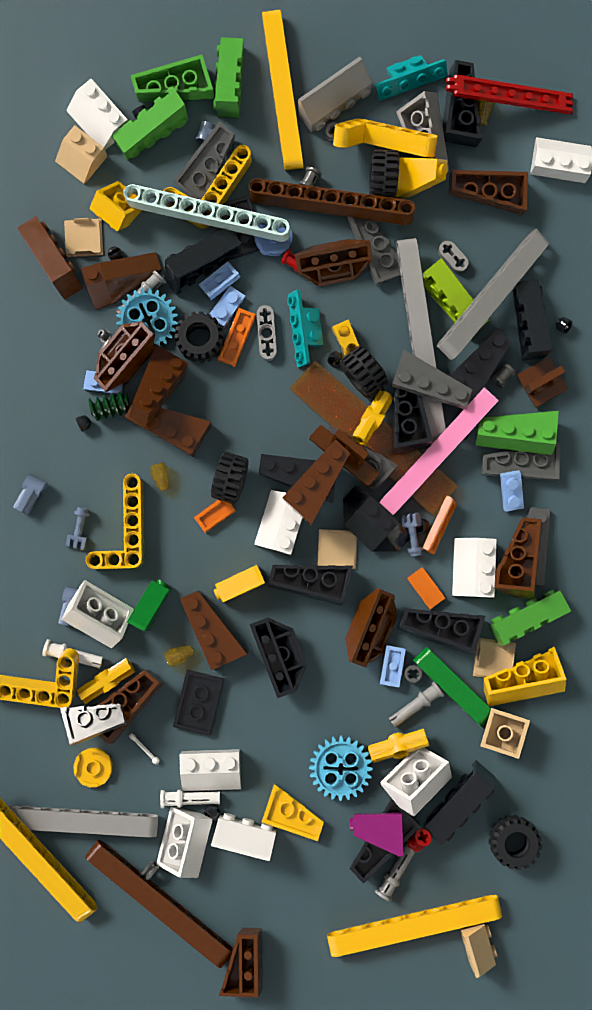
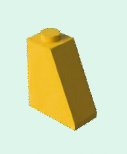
M399 158L396 197H411L446 180L448 172L447 160Z
M255 565L215 584L217 589H214V593L218 600L221 599L222 602H226L266 584L258 565Z

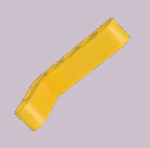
M353 119L335 125L333 145L348 148L366 143L423 157H434L438 136L371 120Z
M239 145L235 148L201 200L208 202L216 200L217 204L221 205L226 203L252 163L251 151L248 146ZM241 155H247L245 159L239 158ZM231 170H237L235 174H229ZM221 185L227 186L225 189H219ZM167 187L163 190L165 192L187 196L173 187ZM170 202L166 207H172L175 203ZM205 211V212L203 213V215L208 216V215H210L212 212H211V211ZM188 221L200 229L209 227V225Z
M128 474L123 481L124 551L90 552L86 556L85 561L87 566L92 569H135L141 567L144 563L143 481L136 474ZM136 478L138 480L137 486L130 488L129 481ZM137 497L138 504L135 507H130V499ZM133 516L138 518V523L135 526H131L129 523L130 518ZM133 535H137L139 541L136 545L132 546L130 538ZM136 554L139 557V561L137 564L132 565L130 557ZM95 555L100 557V563L97 566L92 564V558ZM113 555L119 556L120 560L117 565H112L111 563Z
M72 648L63 651L57 661L55 682L0 675V700L57 708L69 707L76 696L78 652ZM64 658H69L72 662L69 663ZM63 676H67L70 680L64 679Z

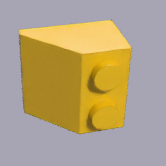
M119 181L97 190L89 208L117 232L128 227L142 211L128 205L124 196L126 186ZM132 194V195L130 196L131 199H134V198L137 197V195H135V194Z

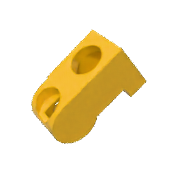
M349 319L332 327L334 336H336L344 356L359 346Z

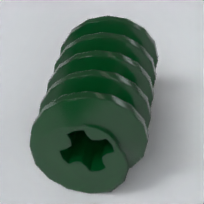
M127 391L125 396L118 392V398H115L114 394L111 393L109 400L106 395H103V401H100L97 396L95 403H93L91 398H88L92 417L94 416L96 421H100L101 416L103 419H107L108 413L112 418L115 417L116 412L118 416H122L123 410L127 414L130 409Z

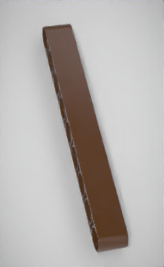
M253 179L249 183L250 199L256 204L400 225H409L414 220L415 204L406 199L265 179Z
M101 840L96 841L85 855V858L94 867L218 968L224 966L233 951V948L154 882L150 879L147 881L145 875H140L141 872L105 842Z

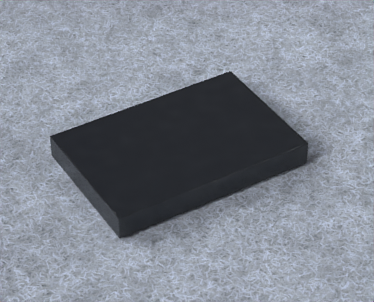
M249 195L223 204L255 212ZM224 215L221 219L228 220L230 216ZM243 219L240 221V224H247L249 220ZM233 231L242 245L241 251L234 255L232 259L260 251L253 235Z
M187 669L173 727L211 736L225 678Z

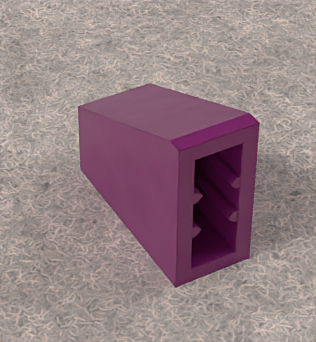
M402 813L353 814V818H350V831H354L355 837L397 856H403Z

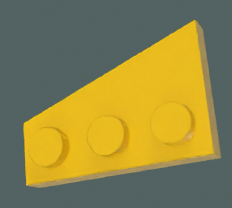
M274 783L262 823L318 841L324 821Z

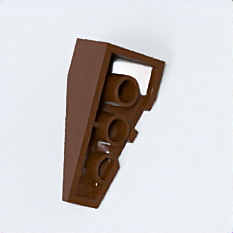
M156 252L101 262L81 268L95 310L118 302L120 298L127 293H131L143 281H147L153 275L154 270L157 273L162 271Z
M521 518L503 559L496 569L494 589L515 598L535 599L541 519Z

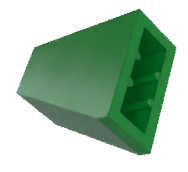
M160 579L157 582L152 580L127 623L142 631H149L171 589L167 588L169 584Z

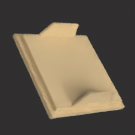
M76 218L64 221L67 257L103 255L102 219Z
M319 529L318 566L353 565L352 569H356L357 537L349 530Z
M479 638L473 676L485 678L505 668H512L514 665L516 643L511 642L505 646H499L496 640Z

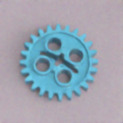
M141 288V294L134 290V297L127 294L129 301H121L125 306L118 307L122 313L116 314L117 317L121 318V321L116 322V324L122 325L142 321L144 315L139 307V304L142 303L146 315L152 317L150 324L155 332L154 344L160 346L161 341L167 344L165 338L172 339L169 332H176L172 325L178 324V322L173 321V318L178 316V314H172L176 307H169L171 300H164L166 294L159 297V290L152 294L151 288H149L148 293H145L144 289ZM149 301L157 304L155 312L147 310L146 306ZM131 309L139 311L140 316L138 319L133 320L129 317ZM157 319H162L165 323L162 330H158L154 326V322Z
M340 735L339 741H336L335 737L332 736L331 743L325 739V746L318 744L320 751H313L316 758H310V761L315 763L309 766V769L315 771L310 774V777H316L313 785L319 784L317 790L319 792L324 789L325 797L331 793V800L336 795H338L340 801L344 795L347 800H350L351 793L357 797V790L364 792L362 784L365 786L369 785L365 779L372 778L367 773V771L373 770L371 766H367L372 760L369 758L365 759L369 754L368 751L362 752L364 745L357 747V740L350 743L349 736L346 741H343L342 735ZM329 753H334L337 756L336 760L332 763L325 759ZM352 753L356 756V760L353 763H348L345 760L346 755ZM342 763L343 767L357 766L358 770L343 769L342 772H339L337 768L323 769V767H339V764ZM334 773L336 780L328 782L325 779L326 775ZM349 773L356 776L355 781L352 783L345 780L346 775Z

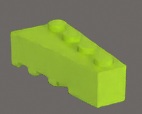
M442 258L423 273L424 289L455 323L474 299L468 294ZM488 319L478 331H480L488 323Z

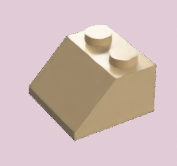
M74 125L62 140L55 162L85 185L108 156L103 146Z
M491 708L480 746L519 759L530 720Z
M484 923L460 928L468 960L476 978L481 977L496 965L494 958L497 957L494 945H490L489 938L492 937L489 926H485Z

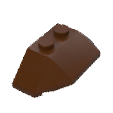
M346 239L310 246L295 254L298 274L317 286L355 280L373 260L370 240Z
M144 322L122 324L99 352L94 379L105 392L129 381L153 353L155 334Z
M377 588L360 601L345 638L349 662L366 668L369 666V663L383 654L397 618L394 594Z

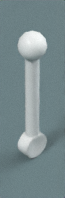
M131 733L129 737L152 759L153 764H158L159 758L155 757Z

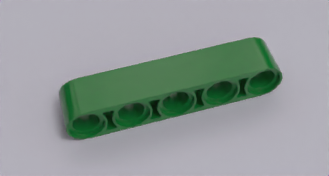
M425 647L413 659V662L479 726L483 727L488 721L491 708L429 648Z

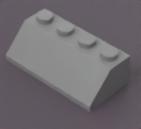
M358 57L298 99V116L311 133L322 129L329 120H335L343 110L352 108L359 99H365L369 96L372 81L362 58Z

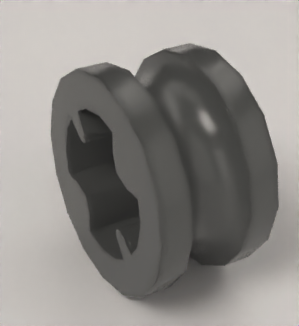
M332 122L326 127L325 136L330 142L334 140L333 133L330 135V130L334 129L335 131V125L338 123Z
M409 665L404 670V677L409 682L415 683L421 679L422 671L416 665ZM410 669H417V678H409L408 675H410V673H408V671Z
M153 860L140 873V875L146 876L147 881L159 868L158 865L153 864Z

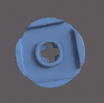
M262 223L258 227L264 229L267 227V224ZM285 228L277 229V232L283 233L286 231ZM291 229L289 238L284 242L254 236L255 243L263 255L269 256L284 254L289 249L293 238Z

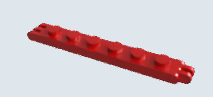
M454 75L453 77L446 78V84H449L446 86V91L453 92V96L563 114L573 113V108H571L573 106V101L571 100L573 99L572 93L463 75Z

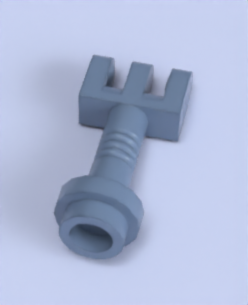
M77 507V510H75L74 514L78 515L74 535L67 534L65 547L70 548L71 542L74 541L73 549H78L79 542H81L80 550L85 551L88 538L82 536L85 517L90 515L88 508Z
M420 514L401 515V523L403 528L409 529L411 548H408V553L411 556L422 555L423 546L419 547L416 526L422 525Z

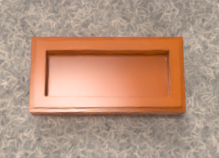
M217 500L194 518L202 530L207 533L236 512L231 503Z
M423 567L406 578L429 610L445 599Z

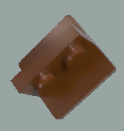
M550 357L545 358L517 375L534 407L542 405L568 389L561 377L565 370L562 365L556 368Z

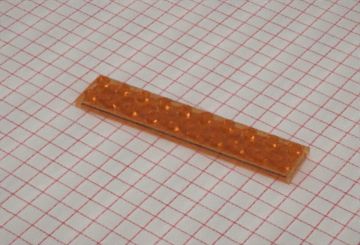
M316 361L290 387V391L330 426L332 425L342 432L348 433L351 437L368 408ZM385 421L381 422L366 444L370 449L398 465L388 476L395 483L422 456L418 450L392 455V428ZM436 468L411 497L433 515L444 503L446 496L449 497L458 485Z

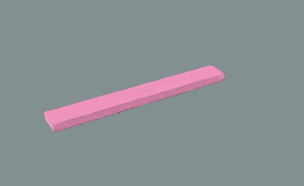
M483 388L470 402L466 410L464 409L379 503L394 515L499 400Z

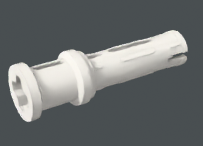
M47 639L42 656L46 657L49 655L59 659L63 651L68 649V645L53 643L50 639ZM76 650L79 654V663L100 669L103 656Z
M161 790L160 794L161 808L165 806L181 808L183 805L202 804L220 805V791L183 793L181 790H177V792Z

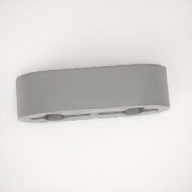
M444 241L441 243L438 249L440 258L443 259L453 272L457 274L465 272L469 264L467 257L453 242ZM444 247L446 249L449 247L451 248L450 254L448 252L443 253ZM456 260H457L458 262H461V261L463 262L462 267H461V266H459V267H456V266H455L456 263H457Z

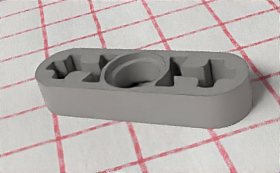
M263 305L257 310L259 351L263 360L271 361L277 355L274 312L270 306ZM263 311L271 314L267 316L268 324H264V317L260 316L263 314ZM263 329H270L272 331L271 337L264 338L261 335ZM273 341L269 345L270 350L274 352L267 356L266 353H263V351H266V343Z

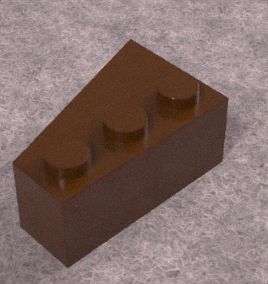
M242 928L238 933L219 996L259 997L263 990L262 928Z

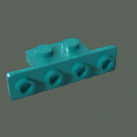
M419 55L386 67L390 78L376 83L377 98L381 101L447 77L446 60L442 59L427 64L423 57Z
M295 290L288 294L287 303L290 309L295 361L297 367L301 368L310 363L308 347H320L324 344L319 308H303L301 291Z

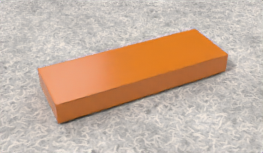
M238 308L219 354L218 361L236 367L256 319V314Z
M446 496L424 543L423 549L430 554L435 553L457 506V502L451 497Z

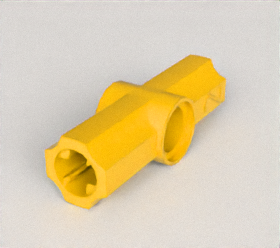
M381 390L378 392L372 404L364 412L360 419V424L351 437L354 442L366 446L374 431L378 429L383 421L384 414L394 399L390 393Z
M125 658L110 669H105L96 675L93 680L77 689L79 697L87 704L100 694H105L119 685V682L135 673L134 666L128 658Z
M420 729L407 734L394 733L388 737V740L369 745L368 749L373 763L392 757L395 759L407 757L411 751L428 747L429 741L425 729Z

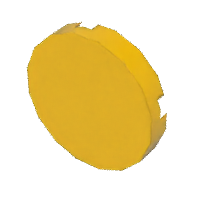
M88 748L82 751L74 762L75 777H77L82 785L89 788L104 784L111 777L113 771V762L110 755L100 748Z

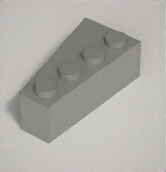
M424 91L396 112L402 128L438 136L434 157H423L413 154L414 158L447 160L449 172L437 93Z

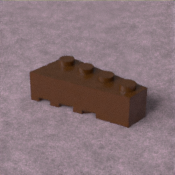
M452 170L449 175V195L520 215L527 211L528 172Z
M37 216L17 227L64 300L83 289L74 275L76 269L70 261H65V258H67L65 252L61 247L59 249L56 247L59 243L53 234L48 235L47 232L50 229L44 220L40 222Z
M156 345L133 400L129 417L146 427L185 378L189 363Z
M131 407L125 415L128 421L191 457L195 456L212 427L211 421L160 408L146 427L129 417Z
M335 440L282 497V500L311 526L345 465L350 452Z
M200 591L180 598L211 670L248 654Z
M144 670L118 691L111 694L106 700L99 703L98 705L121 704L127 720L126 725L99 736L107 744L115 743L162 687L164 682L151 670Z

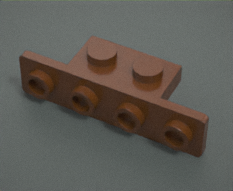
M320 425L310 435L309 440L324 452L335 440L346 448L350 455L343 468L366 487H369L379 475V471L365 461L369 455L365 447L355 443L348 433L338 429L333 435L324 426Z

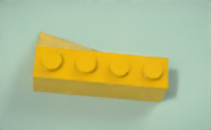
M552 647L546 653H539L528 661H521L510 669L505 668L485 677L483 690L488 706H494L565 692L567 679L556 649Z

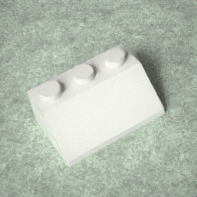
M92 79L76 91L66 110L83 131L103 146L105 150L114 143L112 134L128 122V119Z
M536 137L530 174L586 183L592 170V146Z
M271 490L254 545L291 556L302 517L282 500L286 493Z
M454 538L452 596L494 597L496 539Z
M84 580L68 604L61 620L112 648L123 638L128 625L127 621L134 609Z
M426 748L412 751L380 783L401 809L415 816L452 778L447 760Z
M240 749L182 751L180 753L182 790L241 789Z
M171 806L156 864L179 878H198L213 819L198 812Z
M224 813V815H220L218 818L211 846L270 861L276 829L265 823L258 825L254 824V820L248 818L239 820L235 819V815Z

